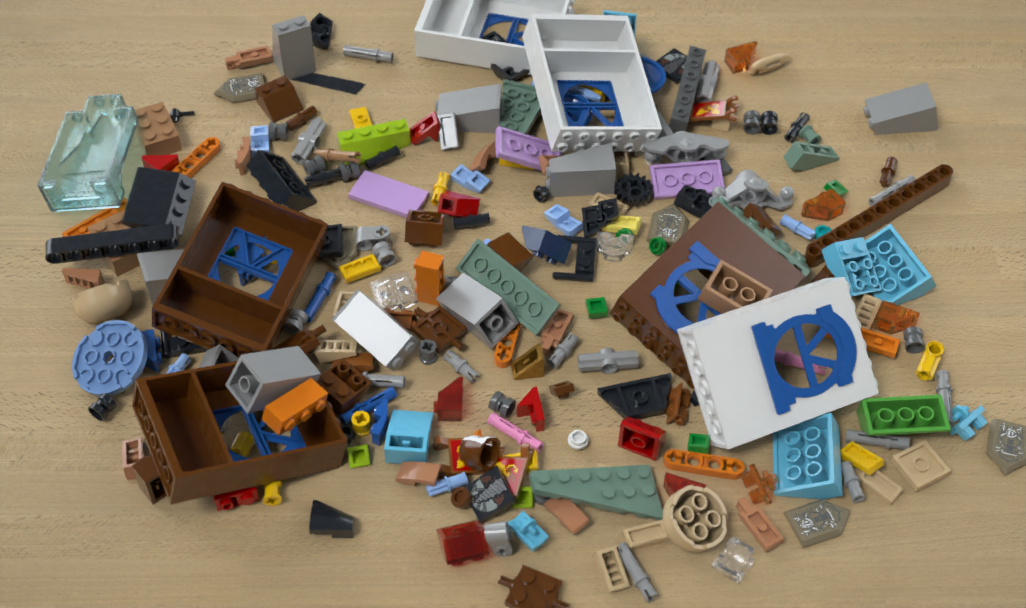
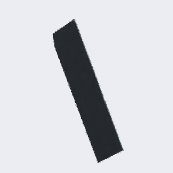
M310 73L292 79L293 81L355 95L365 86L361 82L317 73Z

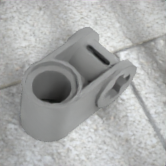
M385 225L359 227L356 230V248L360 251L372 250L374 245L382 242V240L391 247L390 229Z
M508 522L485 524V538L493 554L499 557L511 555L512 546L510 538L512 533Z

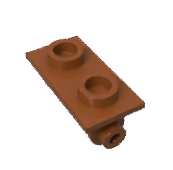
M385 308L405 329L412 330V326L416 324V321L413 320H417V316L413 311L402 310L401 312H394L392 309Z
M682 382L676 388H672L669 393L670 404L666 410V424L675 421L677 425L682 426L686 422L688 410L685 408L689 407L691 394L688 389H682Z

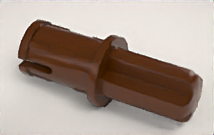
M310 106L303 112H297L296 116L285 123H288L289 130L293 131L298 126L306 124L307 120L315 116L318 111L315 106Z
M888 157L885 166L881 170L882 175L879 183H881L882 187L889 186L892 177L895 176V167L898 163L895 157Z

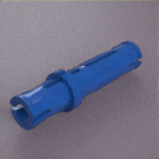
M326 272L321 283L316 286V291L304 310L308 315L307 322L313 321L324 299L330 294V289L337 279L334 273Z
M390 386L363 403L355 404L354 408L340 414V420L343 425H349L352 423L351 418L355 412L365 411L370 413L377 405L381 404L383 399L389 402L397 398V393Z

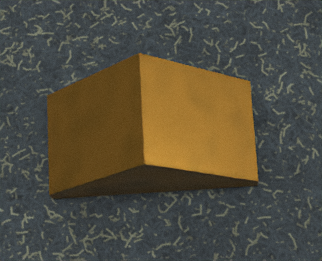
M538 343L510 363L513 379L523 380L544 377L545 360L541 344Z

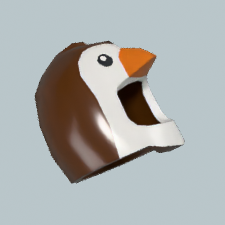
M480 429L471 436L462 439L459 446L460 460L464 465L473 470H490L495 466L500 455V440L493 436L482 437Z

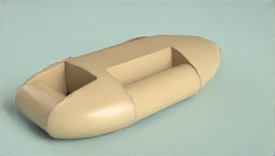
M777 53L776 55L760 59L753 63L749 74L759 75L776 69L786 63L791 58V55L788 53Z

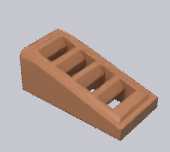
M62 268L66 283L86 289L104 284V279L99 269Z
M142 437L122 441L123 471L127 480L136 479L132 465L139 459L145 458Z

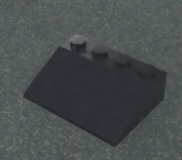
M138 167L121 224L130 228L175 224L179 228L180 238L183 233L196 180L178 172Z

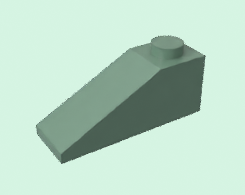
M797 141L792 144L783 156L789 168L803 171L833 163L840 159L830 146Z

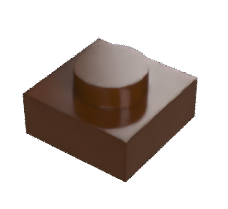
M569 381L549 386L550 394L558 398L567 397L570 392L575 391L573 383Z

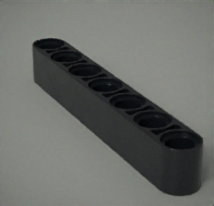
M161 224L52 238L45 243V260L51 264L174 249L180 244L179 228L175 224Z

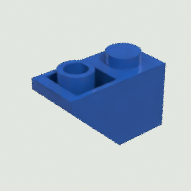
M247 243L250 265L266 256L265 250L252 243ZM239 249L235 254L236 259L241 261V254ZM238 269L240 285L244 287L254 278V275Z
M154 329L141 331L148 347L145 366L155 372H160L159 364L163 363L162 354L158 352V348H161L160 337H156Z

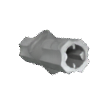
M714 60L705 63L703 74L700 75L696 95L697 102L711 101L712 94L715 92L720 65Z
M316 117V119H313L307 130L300 133L298 145L291 155L292 160L296 164L302 165L303 161L308 160L313 150L319 148L320 138L327 128L326 123L321 118Z
M603 348L598 353L578 354L579 372L601 370L604 374H611L616 372L617 369L638 368L639 365L638 352L636 350L615 352L612 348Z

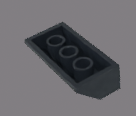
M258 149L247 164L248 169L251 171L250 174L257 179L259 186L266 191L267 197L273 202L286 205L298 212L317 203L315 197L284 157Z

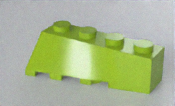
M400 119L337 132L339 151L360 152L361 157L355 156V158H361V161L358 163L361 166L365 164V160L378 155L380 151L384 152L395 145L399 150L410 146V130L406 119Z

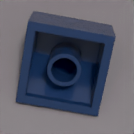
M523 225L522 232L526 249L532 251L533 256L541 259L545 257L546 262L553 265L557 263L565 264L572 246L571 242L547 230Z

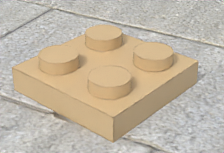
M926 440L893 455L891 458V462L916 492L943 479L951 472Z

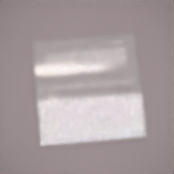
M407 272L382 277L369 283L374 300L384 309L394 310L399 307L402 311L418 303Z

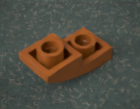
M357 353L356 356L343 358L360 373L369 372L375 367V357L371 353ZM342 359L332 361V367Z

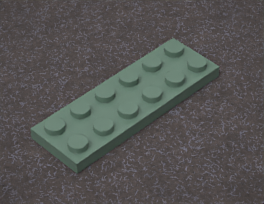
M478 238L455 268L461 274H466L502 297L515 318L536 336H540L562 306Z

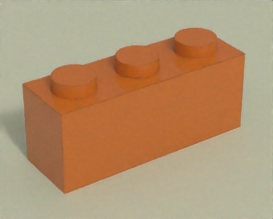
M421 251L419 258H415L413 268L416 269L414 281L417 282L415 287L417 299L419 302L440 306L436 298L445 290L444 256Z
M310 378L266 405L262 420L280 436L286 431H291L301 421L305 422L315 412L322 411L326 406L328 392Z

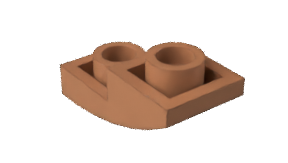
M249 136L242 137L243 144L240 145V150H237V158H234L235 168L239 169L240 176L244 175L248 170L247 164L252 157Z
M496 141L486 145L478 152L470 166V171L473 173L476 170L480 172L487 167L488 160L496 156Z
M416 461L402 462L395 482L416 486V483L435 487L441 471V465Z
M561 497L559 499L550 498L544 503L545 509L559 519L560 524L573 535L590 522L586 515L569 499Z

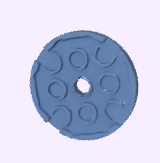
M111 320L95 327L96 330L82 338L75 350L72 360L73 376L80 387L89 394L99 397L101 393L108 394L109 396L121 393L129 388L143 372L148 355L146 339L142 332L134 325L122 320ZM113 354L115 358H112V360L107 363V358Z

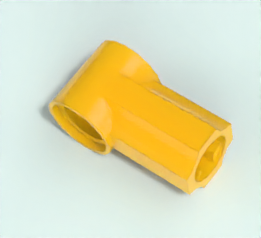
M930 341L926 345L915 373L919 379L923 381L932 380L944 352V346L940 342Z
M242 431L237 434L230 450L238 455L248 457L255 440L248 432Z

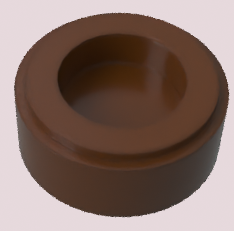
M465 487L456 488L451 495L452 504L459 509L468 508L473 500L471 491Z

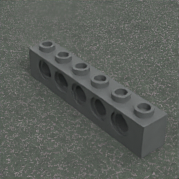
M694 46L689 48L669 124L673 133L686 131L706 49Z

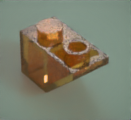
M757 41L726 49L724 62L733 74L749 69L756 54Z
M830 189L826 192H821L812 199L806 200L803 204L801 216L831 221L843 214L846 201L833 189Z
M883 300L873 329L890 335L902 332L906 328L916 326L920 313Z

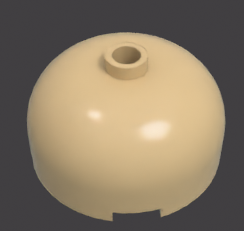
M119 280L117 285L113 283L99 285L78 293L79 298L71 297L76 314L88 323L116 320L117 317L129 310L133 300L128 280Z
M686 486L671 495L664 506L662 514L664 530L669 539L683 550L701 552L710 549L723 540L728 529L726 528L725 518L727 514L726 508L717 494L707 487Z

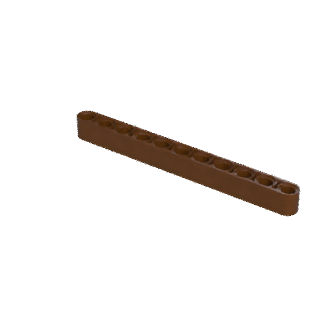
M945 164L939 165L808 244L804 254L807 266L814 268L824 263L825 259L821 250L834 242L861 237L865 238L948 187L953 174L952 167Z

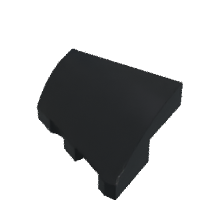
M319 12L310 22L313 47L328 50L333 21Z
M684 185L678 192L673 204L701 218L712 208L709 205V199L712 195L707 194L704 189H696Z
M616 198L598 201V205L581 208L584 237H590L619 217V207Z
M313 500L309 524L310 534H331L332 538H353L355 522L353 516L318 500Z

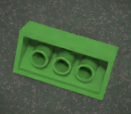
M942 395L865 398L860 401L856 411L860 429L869 436L951 431Z

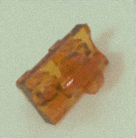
M753 463L749 465L750 471L740 475L746 488L754 484L758 486V488L748 492L753 505L765 501L766 505H769L772 501L765 487H769L770 491L775 490L774 484L777 483L778 477L776 474H769L768 470L762 472L764 477L761 478Z

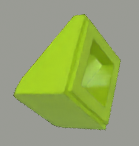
M367 444L347 448L350 468L371 465Z
M521 487L519 498H516L517 502L512 504V508H533L532 487Z

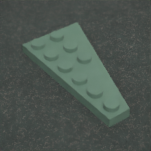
M503 79L500 127L528 135L541 113L535 86Z
M714 195L711 198L710 202L713 206L719 201L794 267L797 265L805 277L809 274L810 269L801 252L796 249L793 252L787 242L782 239L778 241L773 232L767 228L764 230L758 226L759 222L752 217L746 218L740 208L737 206L733 208L728 205L729 201L723 196L717 197Z
M650 465L530 471L529 479L533 494L559 499L560 497L570 499L572 503L580 504V502L591 504V507L621 514L624 512L636 514V517L643 519L649 517L654 518L655 521L662 520L663 510Z

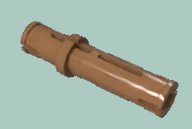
M328 148L326 150L315 149L313 152L319 154L327 162L359 163L361 161V158H355V156L361 157V153L358 151H338Z

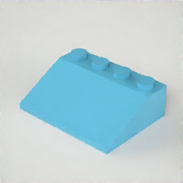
M891 224L865 241L882 288L881 291L872 292L871 294L875 298L882 300L881 307L883 310L921 297L936 287L932 276Z
M832 413L822 414L773 433V482L775 496L811 499L843 496L839 425Z

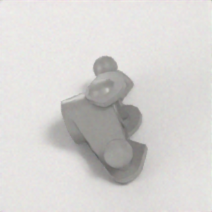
M678 131L672 135L646 142L644 144V149L646 150L644 158L647 162H654L657 160L658 154H663L674 161L673 163L695 162L713 151V156L716 159H723L726 157L729 141L723 138Z
M744 170L735 177L734 182L726 189L721 186L715 187L712 191V197L714 195L717 197L723 196L729 201L728 205L731 207L740 206L745 209L751 202L760 207L770 206L782 210L792 206L793 201L791 198L794 196V190L790 186H785L780 190V195H777L769 187V183L761 179L756 172ZM710 197V199H709V205L713 207V205H712L711 202H710V200H711L712 197Z

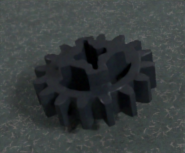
M630 172L629 176L623 174V178L618 177L614 186V194L617 195V200L621 199V203L627 202L628 206L634 204L637 207L638 203L644 205L645 201H650V197L653 195V184H651L650 179L646 180L645 175L640 177L639 173L635 176Z

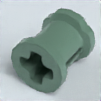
M811 125L804 126L799 132V137L805 139L807 143L818 145L822 140L821 136L813 131Z

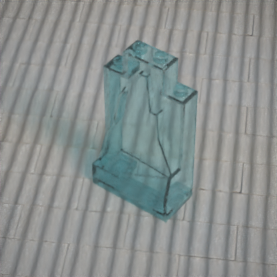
M122 94L88 96L83 110L67 111L65 113L37 185L51 212L116 208L121 206L125 194L122 186V168L139 121L133 106L127 107Z

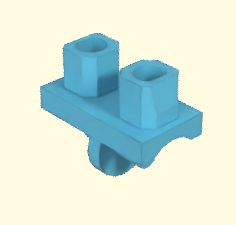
M956 405L952 409L954 415L952 419L953 421L959 420V422L951 428L949 433L952 436L957 433L964 441L968 440L975 434L969 426L970 423L976 430H979L988 423L981 414L985 409L979 406L976 410L968 413V406Z
M524 511L508 522L509 529L532 552H535L542 544L549 540V536L536 524V520L530 518Z

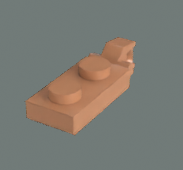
M268 45L236 52V55L225 58L227 70L273 61Z
M559 309L541 334L540 341L543 344V355L549 356L552 348H556L561 343L573 320V313Z
M745 497L737 500L736 508L740 512L738 515L741 521L765 552L784 542V537L759 506H751Z

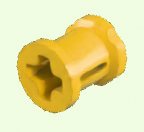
M365 411L355 412L351 418L353 432L358 437L369 435L371 431L369 414Z
M281 481L263 484L265 489L263 503L265 505L276 506L281 503Z

